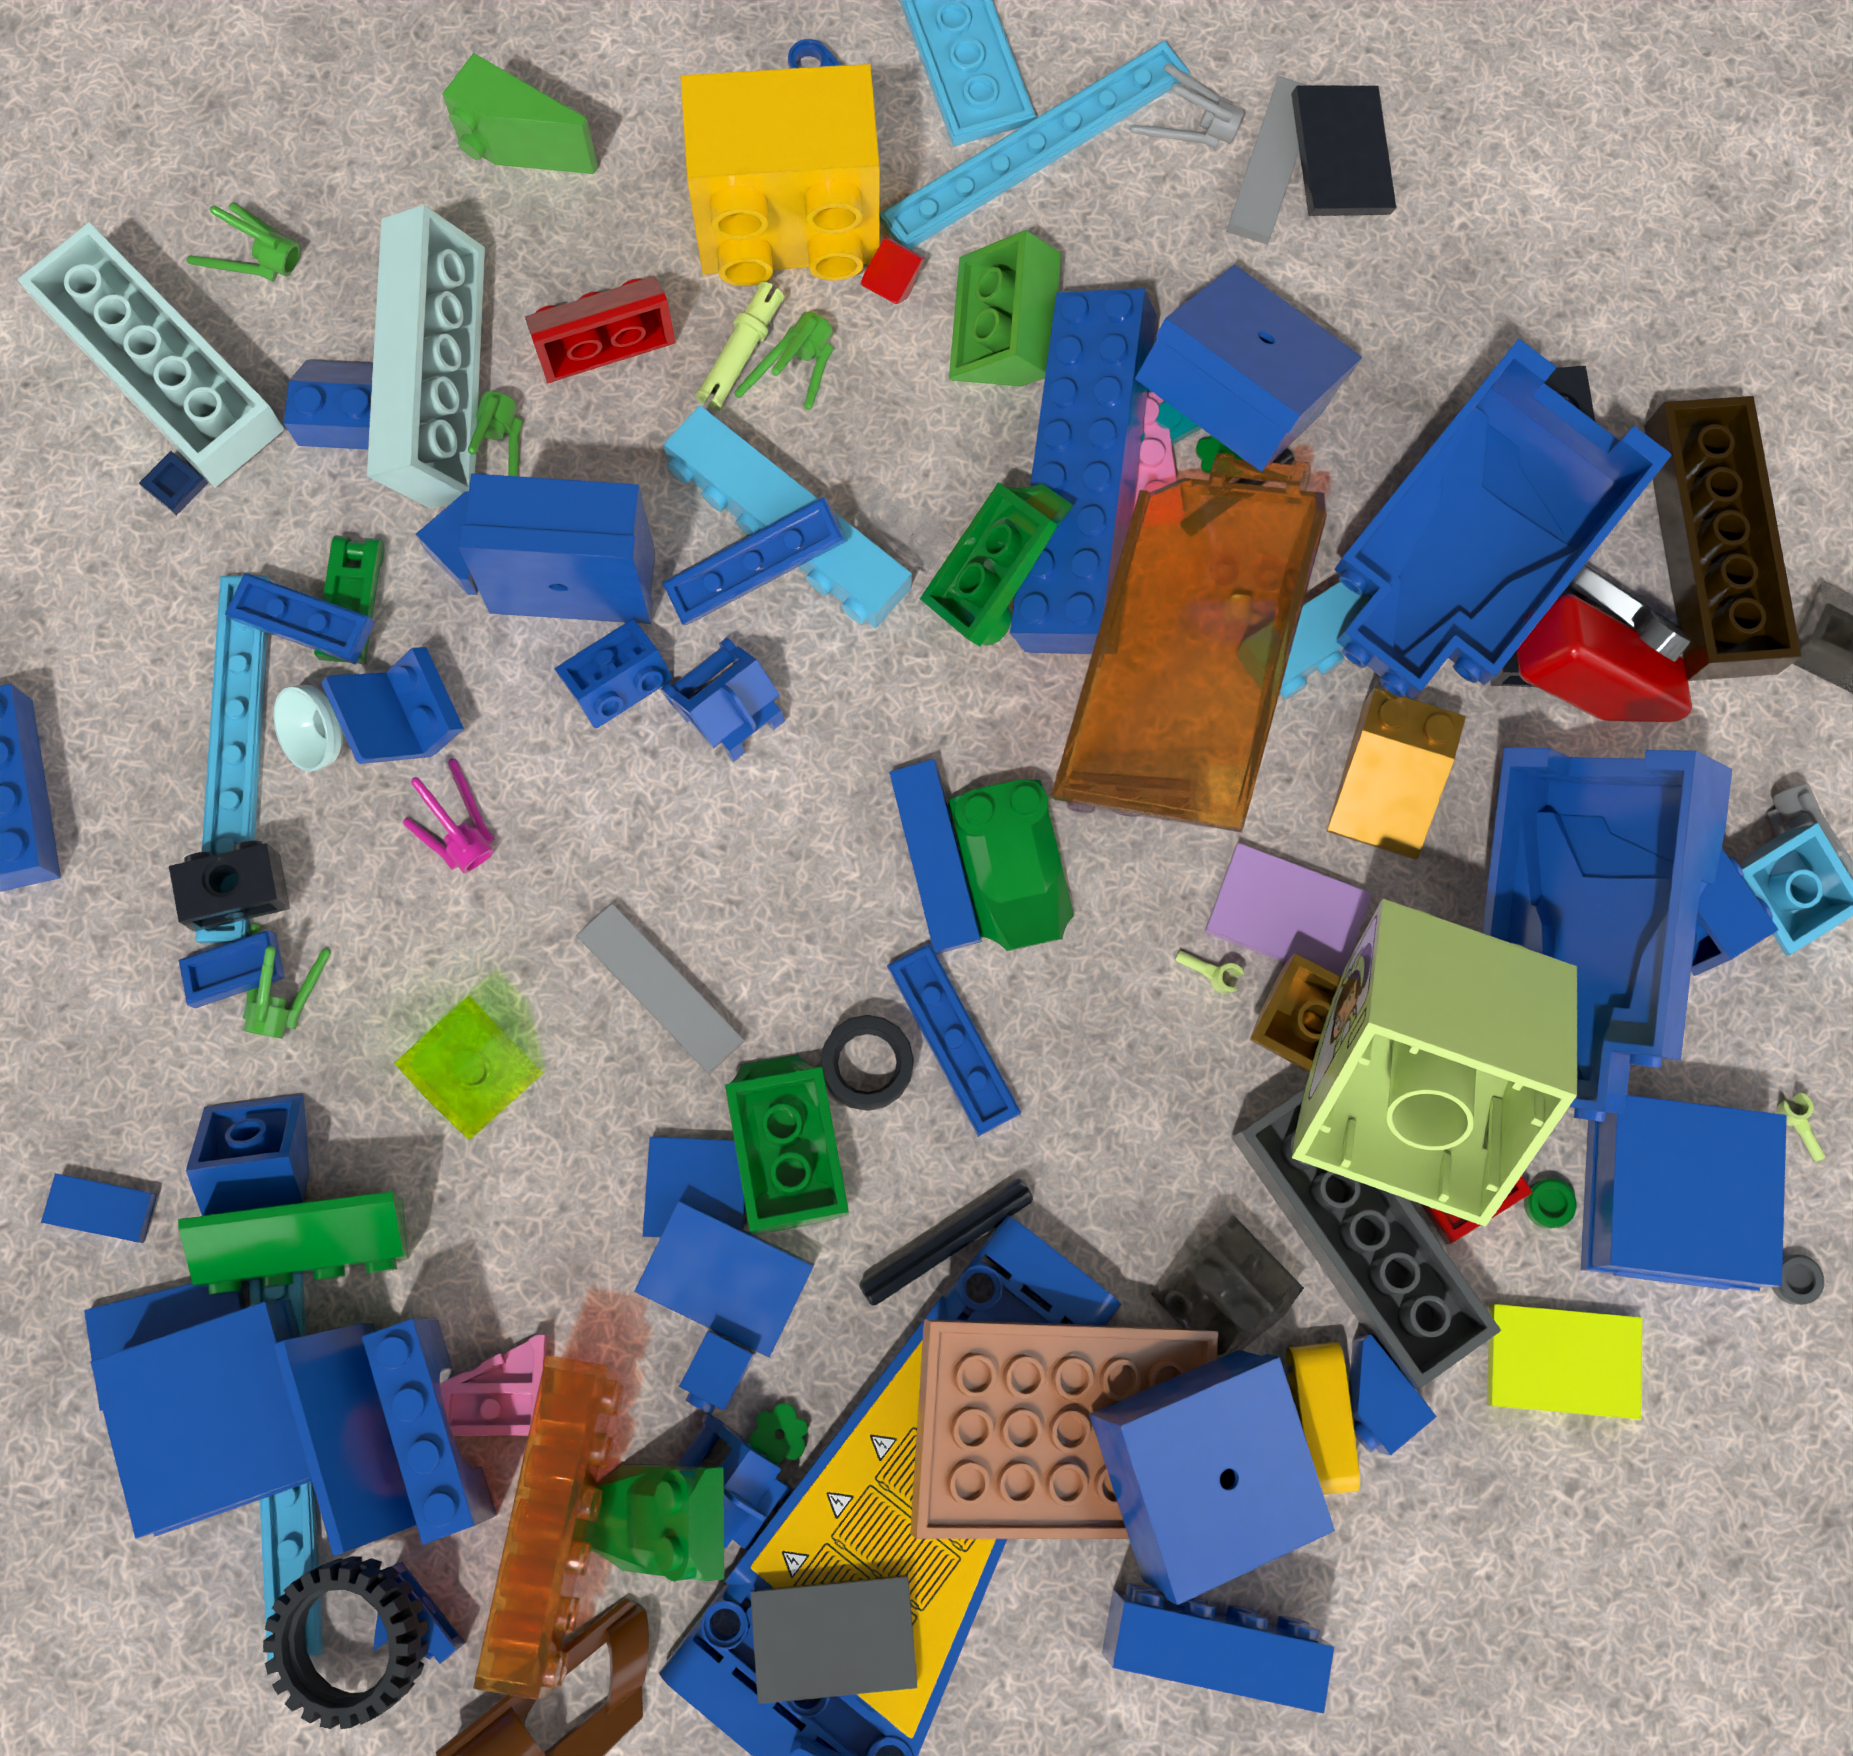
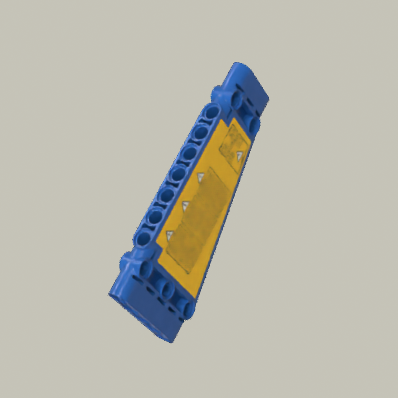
M1006 1215L945 1296H941L924 1319L1062 1324L1061 1320L1064 1318L1070 1324L1107 1325L1122 1304L1020 1222ZM986 1256L1010 1277L1006 1280L981 1259ZM982 1274L988 1277L992 1283L993 1293L990 1299L984 1303H975L966 1294L965 1285L968 1278L972 1275ZM1021 1288H1026L1049 1307L1047 1311L1020 1291ZM924 1320L764 1528L757 1540L748 1549L724 1581L726 1583L659 1671V1675L668 1686L751 1756H791L790 1750L793 1740L803 1736L829 1749H836L845 1756H875L877 1751L886 1745H895L900 1748L904 1756H918L1007 1542V1539H916L910 1534ZM908 1575L917 1688L823 1697L812 1702L794 1700L758 1704L757 1685L755 1684L756 1668L751 1590ZM726 1608L735 1611L741 1622L740 1630L732 1635L719 1633L713 1624V1614L717 1610ZM698 1633L705 1641L696 1636V1634Z

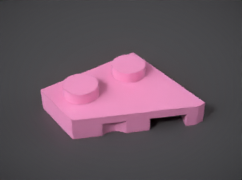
M535 1335L529 1338V1341L508 1352L498 1354L482 1362L480 1366L468 1372H462L440 1383L442 1401L453 1436H543L548 1336Z

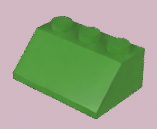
M1024 230L959 257L949 369L950 380L1021 387L1045 378L1056 293L1059 288L1061 253L1029 231Z

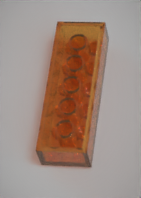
M548 1355L545 1357L473 1689L539 1700L551 1696L556 1686H563L569 1661V1653L561 1652L565 1631H574L580 1608V1598L573 1597L577 1575H586L592 1545L591 1543H585L584 1539L588 1521H597L602 1501V1490L595 1487L599 1468H608L612 1453L613 1437H608L607 1433L610 1416L618 1417L624 1392V1386L619 1385L617 1380L618 1376L607 1365Z

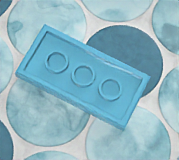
M899 0L952 146L1021 128L1036 119L992 0Z

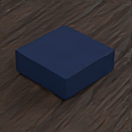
M170 451L139 484L177 516L208 482L180 457Z

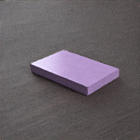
M1237 843L1204 932L1284 963L1296 953L1342 977L1351 957L1372 893Z

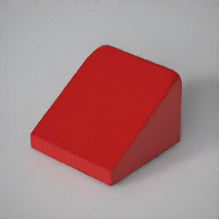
M886 236L868 265L860 285L894 304H900L909 297L925 257Z

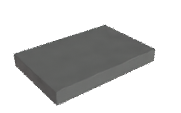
M908 1575L751 1590L758 1704L917 1688Z

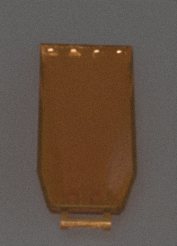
M1217 453L1209 480L1182 478L1152 492L1147 490L1139 491L1051 793L1054 800L1243 832L1327 517L1325 493L1304 491L1307 489L1310 480L1311 466L1309 462L1295 460L1292 465L1271 463L1260 472L1247 461L1234 459L1233 454ZM1232 478L1286 483V487L1276 488L1229 482Z

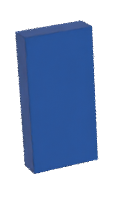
M266 930L178 960L187 1005L196 1009L258 988L265 950L268 946H273L276 950L271 983L285 979L276 933Z
M55 1173L41 1223L144 1243L157 1194Z

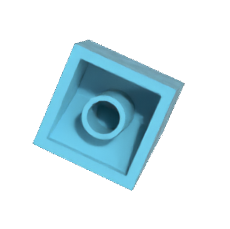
M1818 823L1787 830L1750 853L1740 865L1744 873V880L1756 897L1761 898L1769 906L1772 912V920L1779 929L1773 933V936L1785 956L1795 953L1853 916V880Z

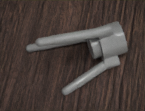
M1166 64L1164 70L1191 89L1188 90L1179 84H1174L1172 91L1204 109L1199 126L1205 128L1206 132L1135 124L1130 126V132L1152 137L1199 142L1216 148L1219 140L1230 144L1239 127L1244 109L1234 106V102L1217 95L1172 64Z
M1799 785L1775 795L1772 799L1777 809L1767 813L1773 828L1774 838L1784 833V825H1789L1791 829L1818 823L1853 880V861L1822 814L1810 785Z

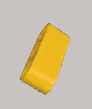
M1329 1342L1288 1346L1286 1349L1287 1366L1292 1365V1372L1288 1373L1289 1388L1323 1495L1358 1492L1360 1488V1472L1346 1365L1340 1343Z

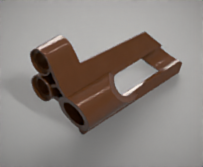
M623 1598L435 1752L436 1756H605L643 1718L642 1685L645 1681L649 1655L648 1618L645 1608L640 1603ZM606 1643L610 1658V1684L607 1700L543 1752L524 1726L528 1713L540 1696Z

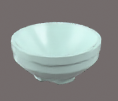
M306 684L283 689L276 698L273 714L275 732L282 750L288 759L303 771L312 772L330 766L335 762L341 751L345 735L326 694L316 687Z

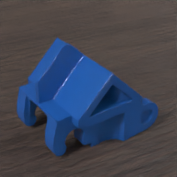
M726 637L719 642L720 648L675 684L671 686L667 683L660 690L686 722L690 721L713 749L721 744L726 750L727 756L732 762H735L745 754L742 747L744 740L766 723L774 731L785 722L780 708L774 703L780 697V694L757 659L739 646L736 647ZM731 663L734 664L731 668H729L717 679H715L708 686L702 689L694 697H692L691 699H687V697L693 694L696 690H698L701 686H703L710 679L716 676L728 665H730Z
M706 1413L701 1420L704 1423L703 1427L676 1465L700 1466L719 1438L723 1439L731 1447L730 1453L720 1465V1467H723L724 1548H727L733 1540L744 1549H750L759 1537L757 1531L778 1501H784L793 1488L785 1481L777 1478L781 1471L779 1466L745 1442L740 1434L717 1417Z

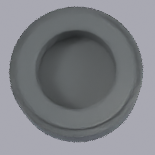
M1799 1254L1787 1255L1783 1257L1782 1287H1772V1290L1779 1299L1788 1304H1809L1817 1300L1822 1294L1825 1282L1824 1275L1820 1266L1810 1257Z

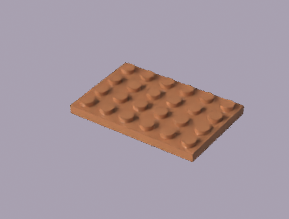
M924 1319L910 1534L916 1539H1129L1089 1414L1216 1360L1218 1331L1193 1328Z

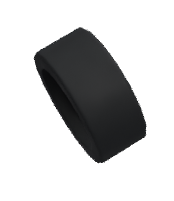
M872 1015L849 1018L834 1028L824 1043L821 1057L825 1084L833 1096L850 1108L865 1111L887 1107L900 1098L910 1083L914 1063L910 1041L900 1027L886 1018ZM866 1034L878 1036L888 1042L896 1058L895 1073L889 1083L879 1090L870 1092L856 1090L848 1085L841 1076L838 1065L840 1052L846 1043L857 1036Z

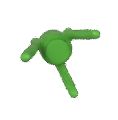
M234 202L229 205V209L240 216V218L215 205L210 207V212L255 239L252 247V256L258 259L259 265L193 255L187 257L189 264L258 275L272 282L275 281L278 273L286 277L290 276L300 258L301 247L299 243L281 234Z
M804 312L795 326H791L783 339L735 390L734 395L737 398L742 397L777 359V363L771 370L775 376L782 372L794 355L805 361H810L813 357H816L817 360L804 403L806 410L812 409L826 362L834 350L827 343L833 334V329L828 321L816 313Z
M488 391L482 394L476 414L477 427L469 444L468 452L472 455L476 454L484 437L491 440H501L504 434H508V476H519V434L523 421L514 417L517 404L505 394Z
M258 923L251 925L250 936L261 932V927ZM268 946L265 950L259 987L247 991L246 1006L243 1014V1019H245L243 1031L283 1039L285 1027L296 1029L300 1011L331 954L328 948H324L320 952L290 1009L287 1010L285 1009L287 999L269 996L276 950L273 946Z

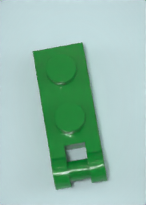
M333 536L322 600L369 616L372 619L379 571L383 563L385 550L383 540L367 538L365 542H355L349 536ZM350 560L361 561L360 568H349L347 566ZM370 635L357 661L358 664H366ZM314 651V655L318 660L350 663L325 653Z

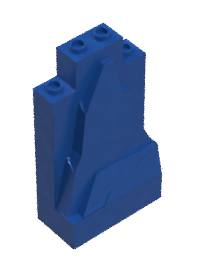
M1520 339L1510 348L1334 568L1341 575L1339 579L1346 588L1358 595L1365 593L1371 598L1336 642L1343 647L1342 653L1350 662L1360 668L1368 666L1382 677L1380 679L1382 686L1397 697L1402 698L1405 695L1413 699L1417 696L1448 658L1454 662V670L1469 682L1476 683L1479 681L1482 685H1485L1496 677L1672 455L1634 425L1618 440L1545 384V381L1557 367ZM1531 612V614H1530V615L1527 617V619L1524 621V619H1525V617L1527 616V614Z
M1504 747L1482 933L1577 966V1096L1569 1106L1574 1108L1573 1118L1605 1122L1606 1112L1625 1115L1630 1064L1661 1068L1662 1058L1681 1061L1699 896L1707 884H1715L1727 822L1732 768L1698 751L1646 750L1645 758L1569 757L1551 748Z

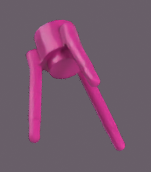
M451 758L448 761V765L474 828H471L468 823L457 826L418 777H414L411 780V784L447 830L448 834L444 837V841L448 846H444L410 818H405L403 825L440 855L451 870L458 867L462 873H468L492 856L494 850L489 844L495 838L483 822L457 760Z

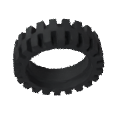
M351 1556L346 1559L339 1558L322 1564L293 1581L283 1590L285 1594L277 1598L271 1608L276 1613L267 1618L264 1630L273 1634L263 1640V1652L274 1653V1657L265 1663L267 1675L279 1672L281 1679L272 1684L275 1692L279 1695L288 1690L291 1695L284 1704L292 1712L303 1707L304 1711L301 1719L308 1723L321 1718L320 1727L332 1729L339 1724L340 1729L352 1728L359 1723L362 1725L383 1714L399 1702L415 1685L413 1681L422 1673L425 1664L420 1662V1660L428 1654L429 1642L421 1640V1637L429 1631L427 1619L418 1620L417 1614L424 1610L420 1598L413 1602L410 1601L407 1595L414 1590L413 1586L408 1580L398 1584L395 1580L400 1572L391 1566L381 1570L382 1561L370 1558L362 1562V1556ZM347 1590L362 1596L377 1610L386 1628L389 1645V1660L386 1671L378 1683L365 1692L349 1693L333 1687L316 1671L307 1652L305 1624L309 1610L318 1597L328 1591Z

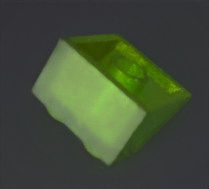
M470 995L394 1062L418 1091L469 1141L544 1074L490 1014Z

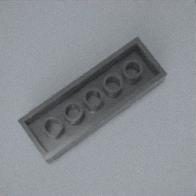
M1304 1087L1231 1138L1367 1334H1371L1411 1385L1415 1389H1421L1502 1330L1409 1199L1292 1158L1299 1114L1306 1089Z

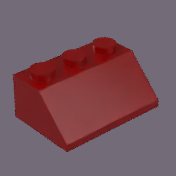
M655 276L647 279H631L621 287L602 293L589 292L582 295L576 301L560 306H544L534 314L524 316L547 384L676 343L668 301Z

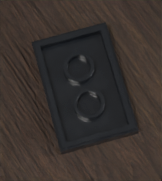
M1297 85L1291 96L1308 216L1391 215L1397 207L1379 86Z

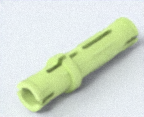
M760 282L745 312L737 315L733 322L735 327L733 333L727 340L726 345L700 389L695 393V398L701 404H704L711 391L715 390L716 393L708 407L715 411L721 410L723 402L758 342L762 343L768 335L767 326L785 299L780 289L776 288L768 303H766L765 298L773 285L767 282Z

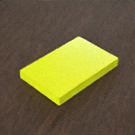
M1490 1304L1489 1313L1502 1331L1489 1339L1487 1406L1641 1420L1643 1317Z

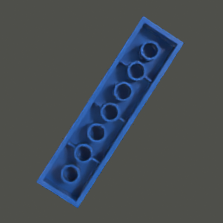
M1145 288L1056 293L1030 487L1042 483L1074 506L1060 524L1015 594L1010 634L1024 652L1115 655L1148 388L1138 382L1135 377L1154 345L1157 321L1156 312Z

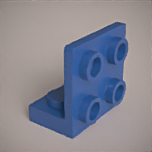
M427 647L411 648L385 673L328 675L321 682L354 758L359 764L432 757L464 729Z

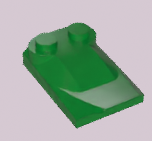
M998 482L919 599L966 639L979 647L999 642L1006 635L1010 627L1011 612L1008 608L1009 603L1074 505L1042 483L1032 487L1012 488L1005 487Z
M1021 779L973 789L949 799L950 812L981 937L995 941L1006 951L1063 939L1065 928L1074 917L1048 810V796L1041 780Z
M798 1054L741 1064L738 1074L730 1083L725 1084L750 1234L776 1232L819 1224L849 1215L823 1068L811 1066Z
M622 1464L610 1475L590 1486L584 1492V1546L610 1561L622 1571L665 1576L673 1582L724 1579L723 1467Z

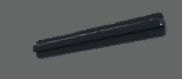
M1017 1178L861 1280L859 1288L868 1303L872 1306L878 1305L999 1225L1006 1215L1012 1216L1031 1204L1033 1196L1030 1189L1022 1179Z

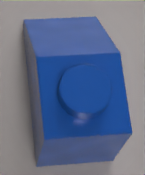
M1360 1334L1352 1341L1349 1396L1352 1418L1356 1423L1353 1425L1355 1437L1369 1452L1377 1449L1379 1453L1392 1455L1437 1416L1371 1334Z

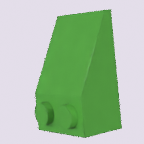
M475 53L470 56L442 93L449 112V119L454 126L458 138V145L468 156L475 160H480L483 157L493 164L501 166L594 174L599 168L586 117Z

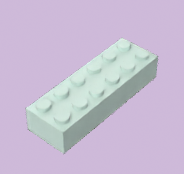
M421 205L381 219L367 477L428 508H438L450 505L465 491H469L471 473L475 474L476 454H469L468 447L477 427L476 414L479 395L485 247L427 206Z
M90 222L17 279L40 309L214 488L285 430L271 407Z

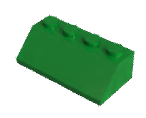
M393 1191L178 1219L179 1233L192 1284L200 1287L209 1286V1295L241 1291V1282L260 1279L262 1288L294 1284V1274L313 1272L314 1281L346 1277L345 1268L365 1265L366 1274L397 1270L396 1261L409 1259L404 1201Z

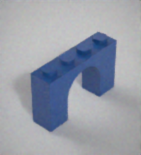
M412 1318L362 1336L422 1545L476 1526L497 1516L483 1467L471 1469L465 1463L454 1441L446 1417L440 1389V1372L453 1367L439 1320Z

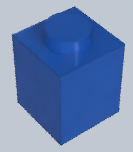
M707 1331L679 1385L680 1388L689 1392L685 1401L709 1414L713 1413L715 1407L723 1411L728 1409L755 1353L713 1331Z

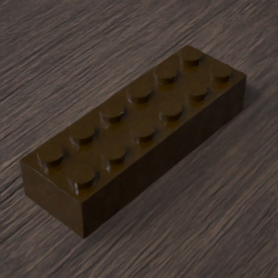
M1754 396L1663 402L1646 422L1644 430L1647 436L1672 454L1653 478L1677 623L1691 641L1682 652L1688 681L1778 675L1801 658L1802 655Z

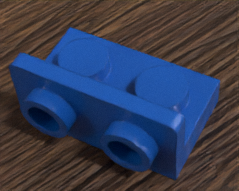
M634 619L554 668L594 728H599L672 681V676L658 649Z

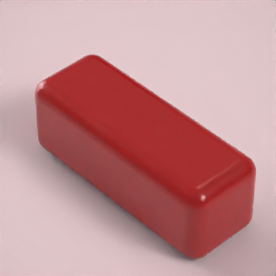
M1564 594L1559 596L1516 650L1519 675L1525 682L1597 719L1625 722H1677L1686 718L1692 710L1689 683L1684 660L1681 656H1679L1676 662L1672 661L1638 637L1636 630L1574 595ZM1531 612L1527 614V616L1525 617L1524 621H1525V620L1527 619V617L1531 614Z

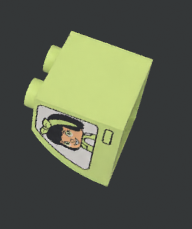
M1382 899L1344 969L1328 1012L1301 1105L1292 1158L1486 1227L1577 1096V966L1529 950L1521 945L1509 943L1440 919L1427 912Z

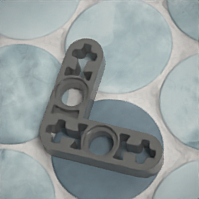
M1587 565L1582 567L1569 584V586L1636 629L1638 637L1674 662H1676L1691 642L1685 631L1678 625Z

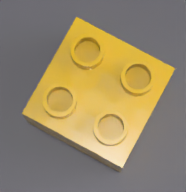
M871 64L680 75L686 173L702 274L719 273L721 280L728 284L754 286L770 279L773 270L809 268L811 274L819 279L838 281L857 275L863 269V264H870L879 247L880 166Z

